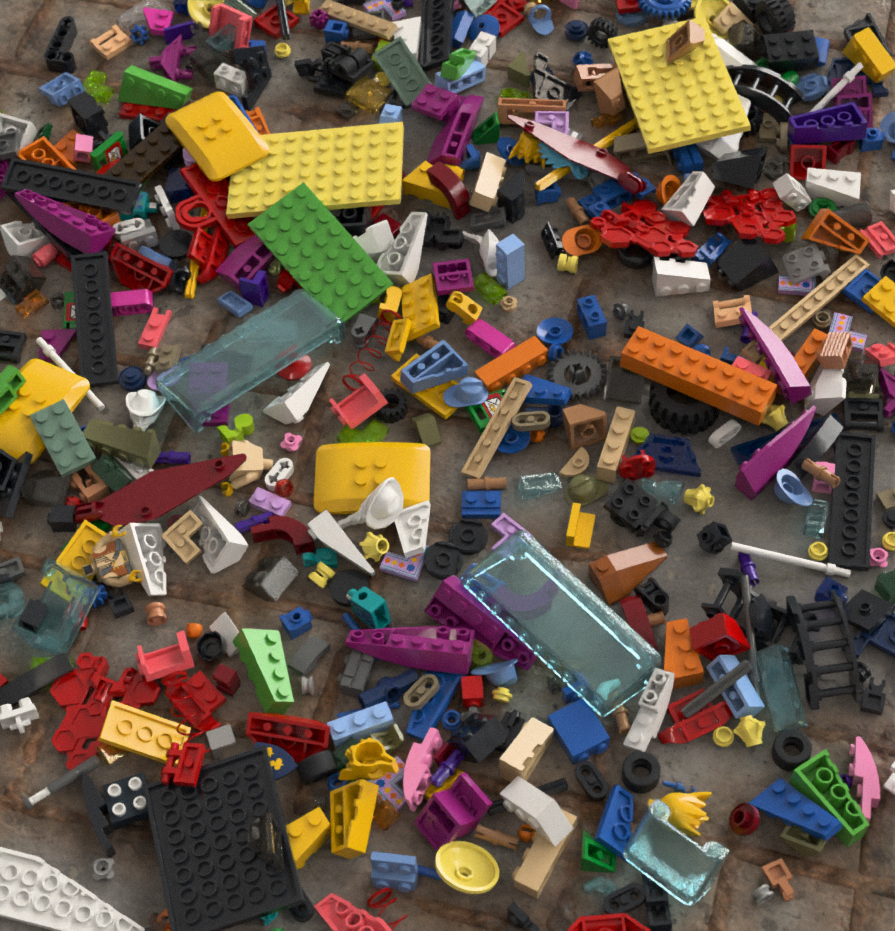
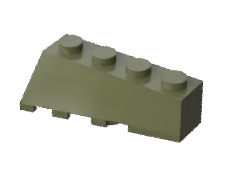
M91 418L82 432L92 451L96 450L106 456L117 457L123 462L134 463L140 468L151 469L161 453L155 431L151 429L144 432L141 427L128 429L124 424L114 426L111 422Z

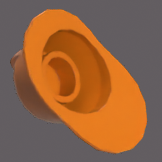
M675 175L665 176L656 188V197L664 205L681 186L679 179Z
M590 225L571 228L563 234L562 245L565 251L573 256L592 253L598 250L602 244L600 241L601 232L600 230L593 229Z

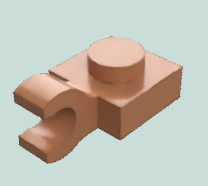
M782 858L763 866L761 871L771 888L779 887L785 902L793 899L795 892L789 884L793 877Z

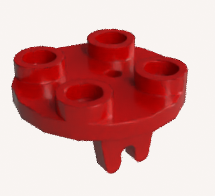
M644 449L640 450L641 455L632 456L627 459L625 455H622L623 462L618 466V474L624 480L628 478L632 482L643 477H652L655 474V459L645 455Z

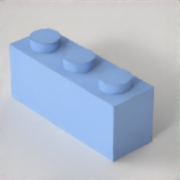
M474 59L467 71L456 81L441 77L440 71L435 74V86L458 93L485 81L486 66Z
M512 234L496 244L495 253L497 260L496 278L499 284L504 285L507 289L525 279V245Z
M718 655L706 668L714 682H717L740 663L735 655ZM746 674L721 693L736 719L748 715L754 717L765 707Z
M386 701L327 722V725L331 726L330 737L336 751L360 743V739L365 740L372 733L388 731L390 726L394 724Z

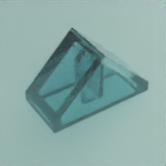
M229 23L205 40V42L216 51L228 53V49L234 48L237 28Z

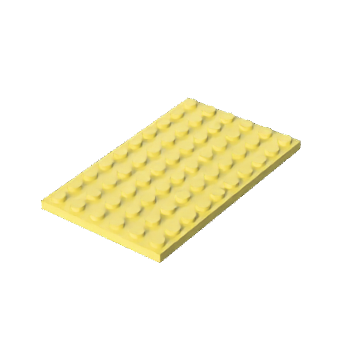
M705 17L691 19V21L704 29V43L694 51L670 64L667 63V39L687 21L608 39L610 51L616 67L619 69L621 81L648 154L751 130L749 120Z
M403 122L260 135L269 147V154L265 158L230 176L226 215L228 219L259 216L303 182L328 210L401 204Z

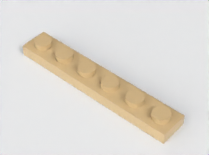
M326 0L319 8L324 13L327 12L330 19L347 22L349 26L387 40L398 29L395 23L331 0Z
M516 377L513 378L461 470L464 476L473 479L481 478L511 425L512 417L517 414L532 387L529 381Z

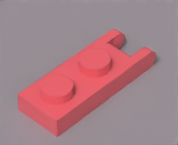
M153 308L139 339V348L148 350L151 347L158 348L172 316V310H167L166 314L162 315L158 314V308Z

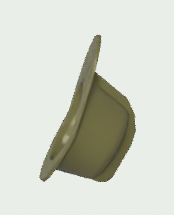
M596 474L578 475L566 486L564 498L570 505L579 503L582 507L602 498L608 491V484L605 481L596 480Z

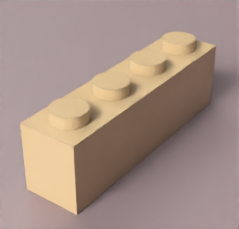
M488 152L486 153L469 205L489 212L491 206L495 207L498 200L497 189L500 188L507 167H504L505 159Z
M617 406L597 465L596 480L615 484L618 476V466L623 461L622 455L625 454L630 433L634 427L635 410Z
M562 810L574 829L556 847L536 831L532 839L534 842L532 847L525 850L522 857L524 861L521 867L517 866L512 875L514 888L536 899L539 898L577 826V817Z

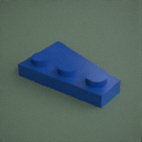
M525 374L523 380L529 381L532 384L523 403L565 406L572 395L569 387Z
M616 784L612 786L594 840L626 863H629L633 859V853H630V843L633 842L630 825L631 821H633L634 796Z

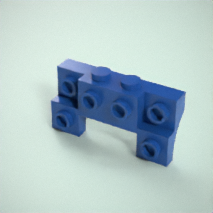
M636 171L633 172V174H635L636 176H638L639 178H641V177L636 173ZM611 178L609 181L593 188L592 194L578 200V204L584 208L585 214L591 217H599L603 210L609 209L612 211V209L623 202L633 199V194L622 188L617 180ZM647 178L642 179L646 182L647 188L643 192L635 194L640 200H643V197L651 192L653 194L656 193V188Z

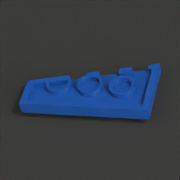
M426 670L424 675H435L440 687L438 692L421 709L412 711L406 731L409 737L423 742L430 727H436L461 685V677L465 676V674Z

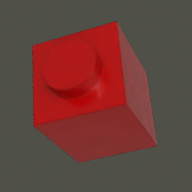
M482 675L462 676L463 708L469 709V707L475 706L478 709L479 707H484Z

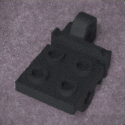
M331 41L321 49L323 72L326 75L330 72L355 84L376 67L375 61L369 59L368 53L362 47H357L352 51L351 46L347 47V44L341 46Z
M417 209L415 211L428 214L422 247H435L436 243L439 251H445L446 246L452 249H460L464 241L462 229H450L451 221L445 212H442V216H440L439 212L436 213V216H432L426 209Z
M628 478L623 481L603 506L604 509L611 513L610 517L615 524L620 527H626L627 525L632 529V533L637 530L636 536L638 538L639 536L643 537L652 524L671 533L681 521V519L669 511L668 504L662 501L659 506H656L658 500Z

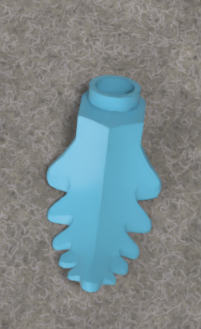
M541 141L538 144L541 147L539 152L543 153L541 158H548L545 163L553 164L552 168L569 166L574 177L578 180L584 179L588 175V168L567 160Z

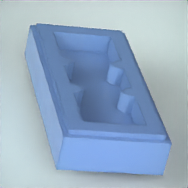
M232 290L217 298L219 305L238 318L253 309L250 302Z

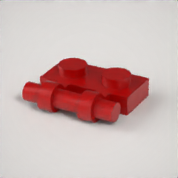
M172 742L170 749L166 752L167 760L165 767L161 770V784L169 785L170 778L174 777L173 782L175 785L196 787L206 750L205 745L184 742L182 750H178L180 745ZM178 759H179L178 765H177V768H176V767H174L175 760H178Z

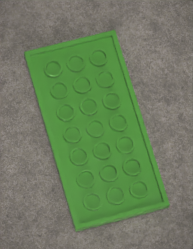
M304 182L248 223V227L337 329L341 328L385 294L389 287L394 286L393 282Z

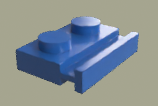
M462 491V519H497L501 516V491Z

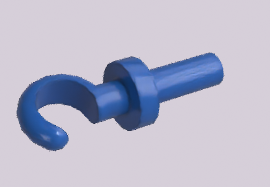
M665 780L662 782L663 786L673 788L675 792L680 790L683 793L690 794L685 791V786L681 785V782L672 783ZM691 786V788H692V793H694V792H695V788H694V786Z

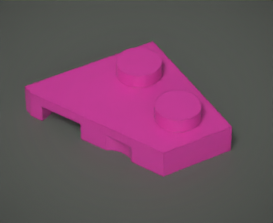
M143 7V14L146 17L150 33L164 36L163 29L171 26L174 11Z

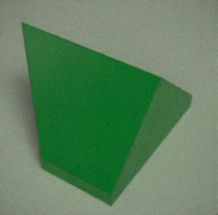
M496 112L473 130L472 136L475 145L497 143L500 139L499 121Z
M583 830L581 871L614 873L616 855Z

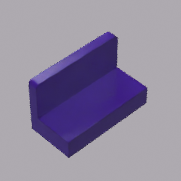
M194 21L163 29L167 45L171 44L181 34L183 41L198 37Z
M258 270L253 280L240 277L239 285L242 298L252 305L263 307L270 295L266 272Z

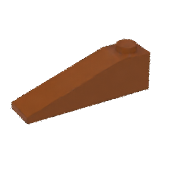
M654 541L606 555L589 564V578L607 605L611 606L629 596L634 587L639 586L643 579L667 558V554Z

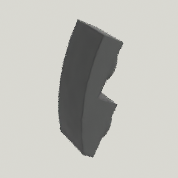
M314 635L293 656L288 663V668L302 676L306 675L317 666V659L330 650V643Z

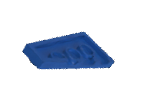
M781 778L748 803L757 810L764 812L770 818H779L785 824L798 826L802 831L825 841L842 829V824L839 820Z

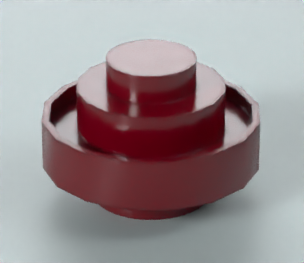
M748 803L738 804L730 814L729 825L731 830L741 836L752 834L760 821L759 812L753 805Z

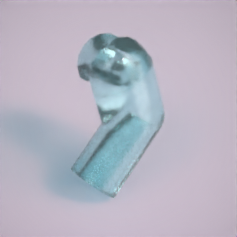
M597 876L582 884L585 894L595 890L611 894L616 888L612 880L602 876Z

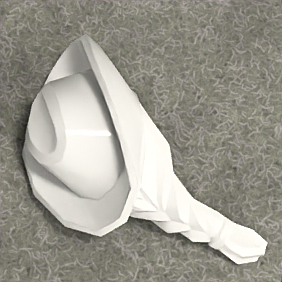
M489 229L484 237L471 235L463 231L464 239L480 245L479 252L483 259L486 273L490 277H496L497 260L495 253L496 244L499 242L497 237Z
M147 389L129 392L126 395V406L134 427H141L142 431L145 432L147 427L157 419L163 409L166 397L157 396L154 391Z
M393 477L385 479L364 500L358 512L338 521L337 524L341 529L366 522L367 526L375 530L386 528L395 522L403 510V493L397 480Z

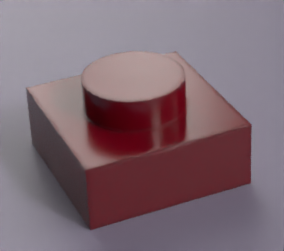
M445 742L432 758L440 767V763L445 762L455 749L450 743Z

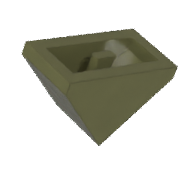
M521 52L507 66L508 79L528 88L530 87V74L525 53Z
M426 413L411 418V422L422 444L427 445L429 448L442 444L433 415Z
M787 825L780 836L784 842L805 858L820 854L827 842L802 831L800 827L795 825Z

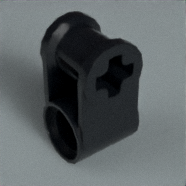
M650 577L640 587H634L635 594L639 595L642 602L653 614L662 611L665 616L668 613L669 595L659 586L654 578Z

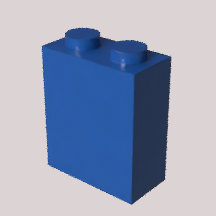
M585 698L548 715V726L554 728V736L572 765L581 761H587L590 756L596 753L601 754L608 749L610 737Z

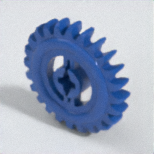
M638 0L639 8L642 9L643 13L646 12V15L649 16L652 12V18L658 14L659 20L662 15L665 16V20H667L668 15L671 16L672 20L674 19V14L678 18L680 13L685 15V11H689L692 0H657V2L655 0Z

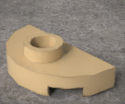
M582 446L561 469L559 476L568 479L569 477L586 473L589 468V455Z

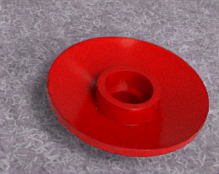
M300 350L286 351L275 362L276 373L281 378L290 381L301 379L310 372L312 366L310 357Z

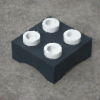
M144 772L102 785L111 823L115 830L138 820L150 819L143 785L148 784Z

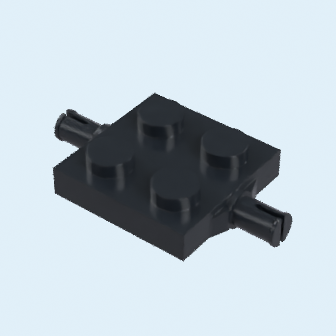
M322 72L320 76L311 74L308 76L309 82L316 83L314 85L315 93L345 99L351 91L361 93L363 88L362 85H356L330 72L328 75Z

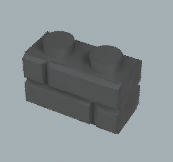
M352 649L350 656L346 655L343 666L345 670L339 674L337 679L340 693L357 697L359 694L367 691L376 665V657Z

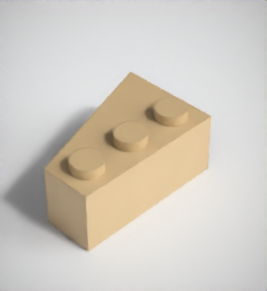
M533 717L528 723L525 722L518 736L500 758V777L512 782L519 776L527 781L552 742L554 728Z

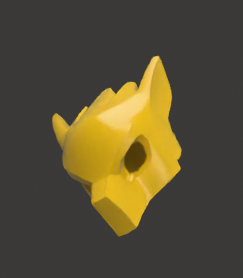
M522 131L508 159L517 155L519 159L524 157L526 163L531 161L534 163L540 162L542 168L545 169V159L541 158L543 153L539 152V149H541L538 146L540 141L531 134Z
M372 738L360 739V743L352 745L346 750L345 756L349 759V763L346 764L345 769L340 771L339 780H355L360 778L377 780L387 773L397 774L399 768L396 759L385 752L383 745L378 740Z
M670 793L660 801L649 799L648 812L660 818L663 825L671 832L700 837L701 834L695 829H698L704 821L709 820L706 816L707 813L701 810V808L706 807V804L702 801H706L711 797L712 793Z

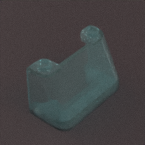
M47 557L41 571L43 577L50 580L41 601L49 607L48 615L37 634L18 626L21 615L16 618L11 630L34 648L55 655L62 652L66 654L98 594V586L86 577Z
M657 798L651 803L625 846L623 856L627 862L686 905H694L714 885L730 851L713 841L707 842L701 847L667 822L671 815V810Z

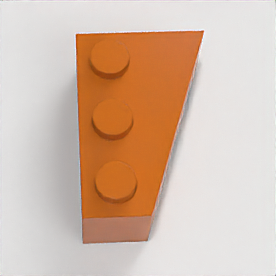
M820 209L801 237L803 240L816 242L817 244L850 254H861L870 241L868 237L829 209Z
M687 618L670 621L666 625L663 670L672 672L675 675L672 690L701 684L703 681L704 670L698 653L692 649L690 627Z

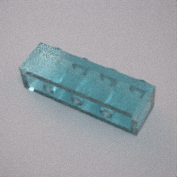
M775 644L755 652L757 666L762 676L761 683L766 692V703L771 712V723L775 732L780 733L788 729L800 730L807 727L808 724L788 647Z

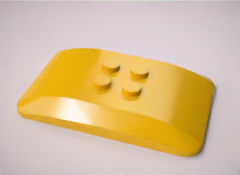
M214 92L169 114L165 118L167 127L210 181H220L265 158L269 154V147L244 114L223 92Z
M37 358L29 360L19 370L26 382L16 392L18 398L0 415V449L15 459H18L27 451L33 454L30 464H33L39 458L46 447L29 415L63 399L72 413L90 389V383L86 378Z
M402 442L337 443L320 446L316 452L315 511L319 514L325 510L330 514H354L359 511L364 500L385 479L391 477L395 478L401 487L403 509L427 500L430 502V448L421 443Z

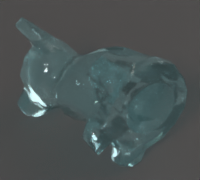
M642 478V481H644L642 489L650 495L655 493L659 497H668L673 504L677 503L684 488L683 482L675 480H665L656 483L651 479Z

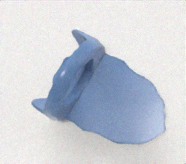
M540 4L530 10L528 19L535 31L542 36L549 35L554 29L549 7ZM538 9L546 10L545 17L535 19L534 12Z

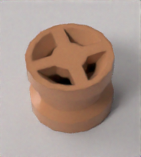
M152 602L146 605L145 612L148 614L146 618L147 624L159 626L167 621V616L164 614L165 605L163 603Z

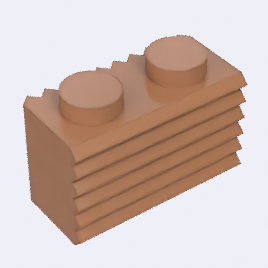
M828 332L826 339L822 340V350L818 351L817 360L821 363L822 369H845L853 347L850 332Z

